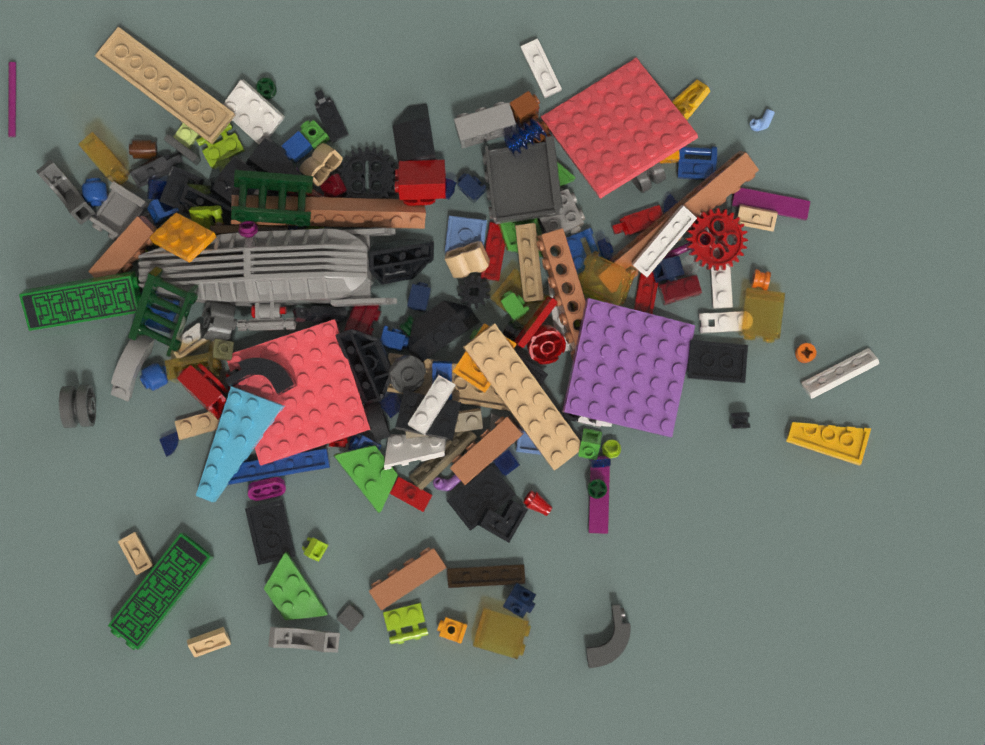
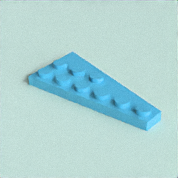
M231 386L196 496L210 502L217 501L229 484L230 479L238 472L241 464L249 457L264 436L265 431L273 424L276 416L283 410L285 405Z

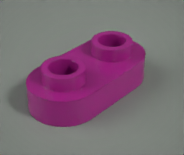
M280 477L255 481L247 487L248 497L254 501L281 496L286 491L285 481Z

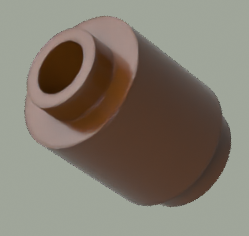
M133 140L132 144H129V155H133V159H152V157H157V143L152 140Z

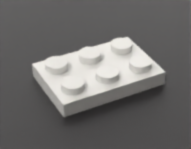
M244 79L239 81L223 103L225 107L236 115L232 121L258 144L266 136L270 138L285 118L282 113Z

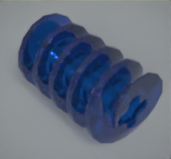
M533 118L529 119L530 125L526 122L523 123L524 130L520 127L516 128L518 134L511 131V138L507 135L504 136L505 144L514 158H516L515 151L522 154L521 147L528 150V142L534 146V138L541 141L540 134L547 137L541 125Z

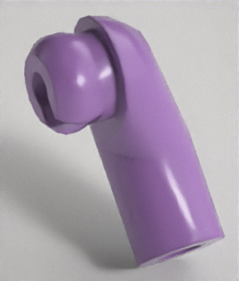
M455 474L450 479L436 477L433 480V485L437 490L451 491L461 480Z

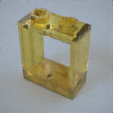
M94 132L78 144L108 180L114 181L119 185L127 181V176L130 175L128 170Z

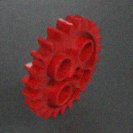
M715 208L714 213L712 209H708L707 214L701 212V218L696 217L695 221L697 223L691 225L693 229L686 231L691 235L685 238V240L691 243L686 246V248H692L689 256L695 255L696 257L693 261L697 262L700 260L699 266L703 267L706 264L707 270H710L712 266L714 271H718L719 266L722 270H726V264L729 267H733L732 261L739 262L737 256H744L741 249H747L743 242L748 241V239L743 238V235L748 232L741 230L745 224H738L740 217L733 219V212L727 215V209H723L721 213L719 208ZM715 221H718L721 226L718 231L713 227ZM705 227H708L711 234L705 230ZM702 234L707 237V242L704 245L700 242ZM728 235H732L733 237V243L731 245H729L726 240ZM714 236H719L718 241L720 243H714L716 240ZM715 248H718L720 251V256L717 259L713 256Z

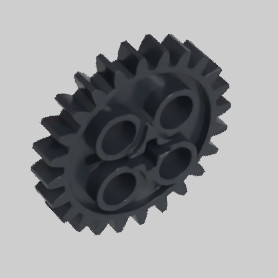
M366 146L365 152H362L360 147L357 154L352 150L351 158L345 155L347 162L342 161L341 165L343 168L337 169L342 174L339 176L347 189L343 193H347L345 198L390 199L388 193H395L392 187H395L393 180H396L393 173H395L397 168H391L395 163L394 161L388 162L389 155L383 157V150L377 154L376 147L370 152L368 146ZM366 161H369V175L372 177L369 178V194H366V181L364 179L366 177ZM357 164L363 166L360 172H354L353 168ZM375 164L382 166L379 172L372 171V167ZM356 183L363 184V188L360 191L353 190V186ZM380 183L382 188L379 191L372 190L373 184Z

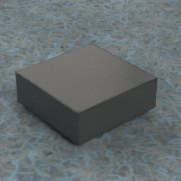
M349 604L337 620L352 632L364 616Z

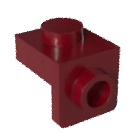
M339 174L332 175L320 185L325 197L342 198V194L347 190Z

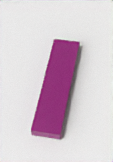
M741 188L738 192L734 193L732 206L739 208L741 204L777 211L779 216L806 221L811 201Z
M598 456L597 460L590 459V482L595 479L604 481L607 486V492L602 498L594 499L591 496L589 498V533L608 534L610 458Z

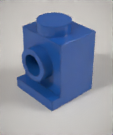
M384 326L380 340L383 347L403 352V349L408 347L410 337L403 335L401 330L392 329L391 332L388 326Z

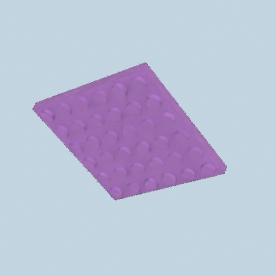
M587 298L562 412L672 437L689 359L690 340L693 339L695 325Z

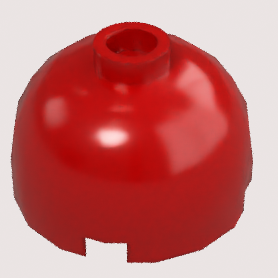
M541 325L526 346L533 360L539 364H550L559 359L558 356L565 352L566 342L563 335L555 327Z

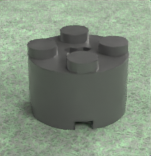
M206 302L201 316L204 317L203 323H200V337L212 341L214 339L230 341L231 331L235 330L237 326V319H234L236 307L218 302Z

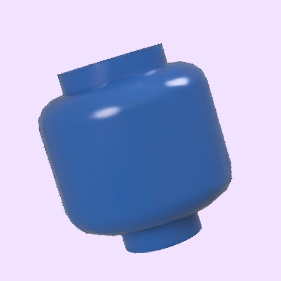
M101 178L86 179V182L82 184L84 200L90 203L91 207L102 206V202L108 199L106 183L101 181Z
M153 363L142 369L141 376L139 377L146 389L155 391L168 383L167 376L170 374L165 365L161 367L159 363Z

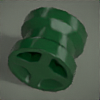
M262 78L256 84L257 92L266 100L272 99L277 93V88L270 78Z
M410 315L406 317L404 323L398 325L409 337L412 323L415 320Z
M595 479L588 484L587 492L592 498L599 499L606 494L607 486L604 481Z

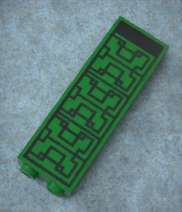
M135 271L25 289L19 294L28 330L32 331L134 314L137 311L141 293L139 277L136 276Z
M180 533L109 623L110 632L118 638L122 637L125 639V644L131 649H142L214 556L185 533Z

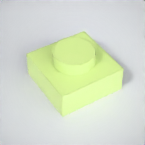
M183 123L173 137L190 150L200 135Z

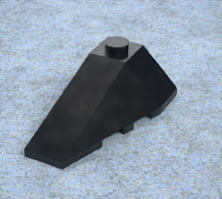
M267 136L246 161L248 165L258 172L301 175L296 169V164L294 162L291 163L285 156L286 152ZM313 186L312 193H306V197L320 196ZM270 190V191H272V192H274V193H276V194L279 195V191H277V190ZM287 191L286 196L298 197V192Z

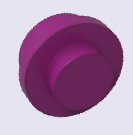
M244 221L240 223L238 231L241 236L250 238L258 232V226L254 221Z

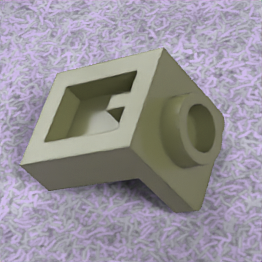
M214 339L209 344L208 352L212 353L213 358L230 361L232 359L234 342Z

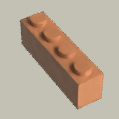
M137 216L88 272L94 278L129 272L133 267L132 263L136 259H140L138 255L144 254V250L154 244L149 237L157 228L145 216Z
M502 416L494 423L496 427L492 431L487 429L480 436L482 440L477 444L473 442L466 448L468 452L464 456L459 454L452 460L453 465L450 469L464 485L473 480L524 434L510 416L506 418Z
M429 547L419 553L421 557L414 560L411 558L403 563L405 567L400 571L396 568L387 574L389 578L383 582L379 579L371 584L372 589L369 590V593L380 610L385 609L447 568L435 548L432 550Z

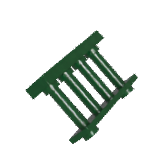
M235 170L234 187H239L240 189L238 206H232L231 220L310 226L311 212H305L306 193H312L313 176ZM247 188L259 189L258 208L246 207ZM267 190L279 191L278 209H266ZM287 191L298 192L297 211L285 210Z
M156 266L148 273L128 338L135 341L140 335H146L169 346L166 356L170 357L174 352H178L182 345L180 339L192 304L194 305L198 298L196 293L198 286L194 285L189 291L179 288L163 280V277H161L163 269ZM161 287L184 298L183 307L159 297L156 293L157 288ZM156 303L179 314L178 322L175 323L154 313L151 309L152 304ZM151 319L174 330L172 339L147 328V325H145L146 321Z

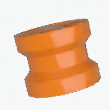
M755 269L751 288L761 287L762 290L767 291L771 272L767 271L764 273L759 269Z
M804 343L795 350V357L801 363H808L816 357V348L810 343Z

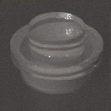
M687 256L681 261L684 274L694 275L699 270V262L693 261L695 257Z

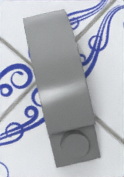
M140 335L135 341L132 339L129 341L114 371L111 384H113L111 395L125 401H129L132 398L137 375L145 360L152 353L154 339L146 335Z
M270 627L268 647L338 653L340 633L296 627Z

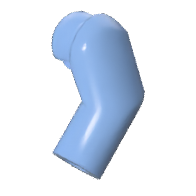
M766 109L761 119H752L749 123L751 130L758 132L767 129L775 112Z

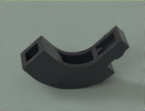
M249 358L238 362L242 370L235 369L228 373L229 377L225 378L228 386H234L251 376L263 375L271 382L276 393L279 395L297 386L287 369L274 361L264 358Z

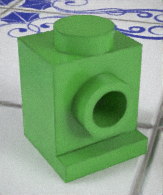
M308 120L300 127L302 129L300 133L312 145L314 150L320 144H326L330 140L329 136L314 120L311 122ZM315 130L316 134L311 136L309 133Z
M510 290L502 296L501 304L513 322L529 312L528 306L523 307L525 302L520 295L516 296Z

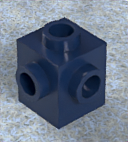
M516 583L503 607L523 619L526 612L531 613L536 604L533 602L536 594Z

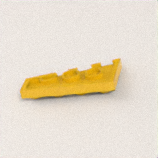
M696 80L677 96L672 103L684 118L688 120L710 93V89L701 81Z
M792 422L786 442L860 466L871 428L862 429L848 426L836 427L835 425L824 426Z

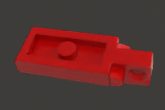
M657 205L624 216L620 219L619 224L612 226L614 235L624 232L625 236H630L644 231L663 215L661 207Z

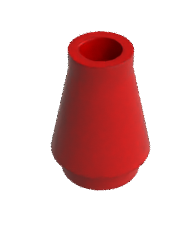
M530 490L523 500L526 508L545 516L552 510V506L537 491Z

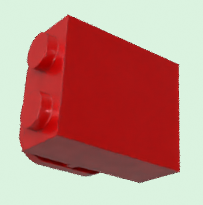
M445 160L399 161V169H395V193L399 192V199L403 200L405 205H431L435 203L436 199H446Z
M201 363L197 365L200 371L196 370L192 365L184 368L177 377L178 381L190 395L218 420L226 403V398L223 394L226 395L228 391Z

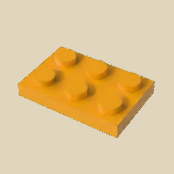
M176 212L149 238L152 243L190 263L217 237L213 231Z
M484 323L476 336L482 333L489 326ZM505 337L514 349L517 344ZM465 352L453 373L485 393L490 383L468 353Z

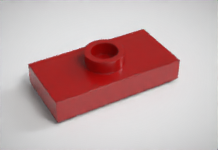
M398 477L390 492L391 495L422 512L425 511L433 496Z

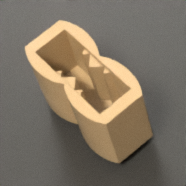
M322 143L314 150L312 157H309L302 163L299 171L303 175L313 176V183L320 186L327 180L330 172L334 171L341 164L343 157L335 149Z
M481 241L452 249L446 252L445 261L453 278H465L471 272L480 273L489 267L490 259Z

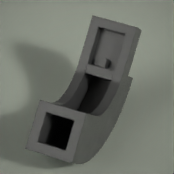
M51 159L36 170L37 174L54 191L80 225L96 214L90 204L84 200L77 187Z
M620 604L611 605L614 623L611 638L602 645L586 647L589 668L601 667L613 662L623 653L628 644L631 625L630 622L622 623V620L625 619L624 608H620Z

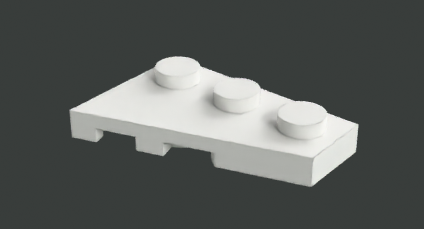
M390 434L387 441L384 468L387 470L392 469L391 466L402 464L404 466L409 465L411 461H426L445 456L446 439L431 436L406 439V435Z

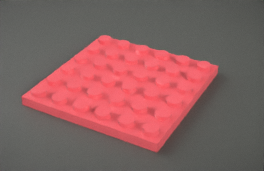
M637 58L541 116L542 122L548 126L551 134L600 199L698 138L696 131Z
M335 319L232 353V359L227 361L231 372L235 369L242 370L238 364L242 360L249 358L268 359L287 369L297 384L296 387L282 395L276 393L271 382L263 375L251 376L235 385L237 388L285 405L255 447L260 466L371 430L348 359L344 357L335 336L340 333Z

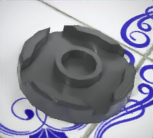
M404 355L396 359L391 365L388 374L391 386L401 393H404V390L410 392L418 390L425 380L426 369L424 363L412 355Z

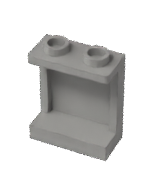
M113 181L109 187L112 190L108 195V199L103 202L93 218L90 217L89 220L93 222L92 227L100 232L104 229L109 233L108 237L116 241L137 216L143 215L149 204Z

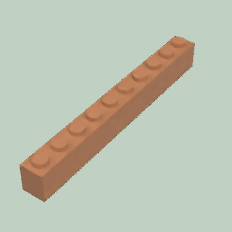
M737 152L594 272L595 275L611 293L621 290L627 280H631L639 274V270L632 265V262L681 205L688 209L695 217L701 218V212L707 214L708 209L722 205L730 194H734L741 189L743 183L752 180L759 169L746 152Z
M232 195L231 212L232 206H238L239 195ZM247 195L246 207L258 208L259 196ZM267 196L266 209H278V196ZM286 196L285 210L297 211L298 197ZM306 197L305 212H311L310 226L425 228V205L408 206L400 199ZM231 220V224L242 223L237 220ZM255 222L256 225H290V226H297V225H292V224H279V223Z

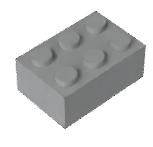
M498 102L493 105L494 107L488 109L482 107L469 115L468 113L459 114L454 119L461 148L464 149L516 133V123L509 102Z

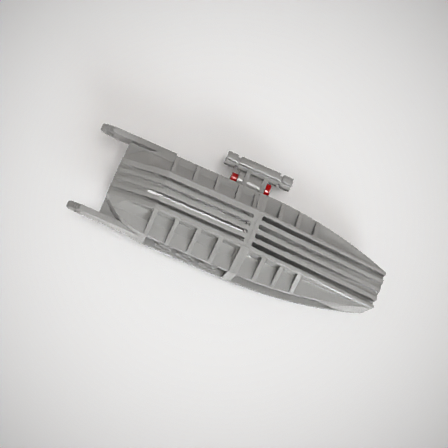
M396 229L259 231L250 238L243 237L239 233L216 235L217 238L190 263L163 248H158L138 255V258L142 259L141 262H138L140 266L139 287L144 288L148 273L157 266L163 269L161 275L163 280L179 288L189 291L194 285H197L196 293L198 298L196 302L206 303L210 301L234 306H252L251 315L255 319H249V321L247 319L238 320V331H247V329L249 331L284 330V328L287 330L296 329L294 318H286V320L282 318V314H287V308L282 307V305L331 303L334 307L397 304L396 298H371V286L374 283V276L369 271L368 259L370 236L395 235ZM161 287L156 290L158 294L185 300Z

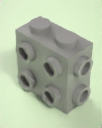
M561 188L564 214L538 218L544 233L562 228L565 234L569 232L574 234L582 230L581 227L584 225L583 220H585V216L581 209H577L575 205L577 203L576 196L573 192L570 193L569 189L563 190Z

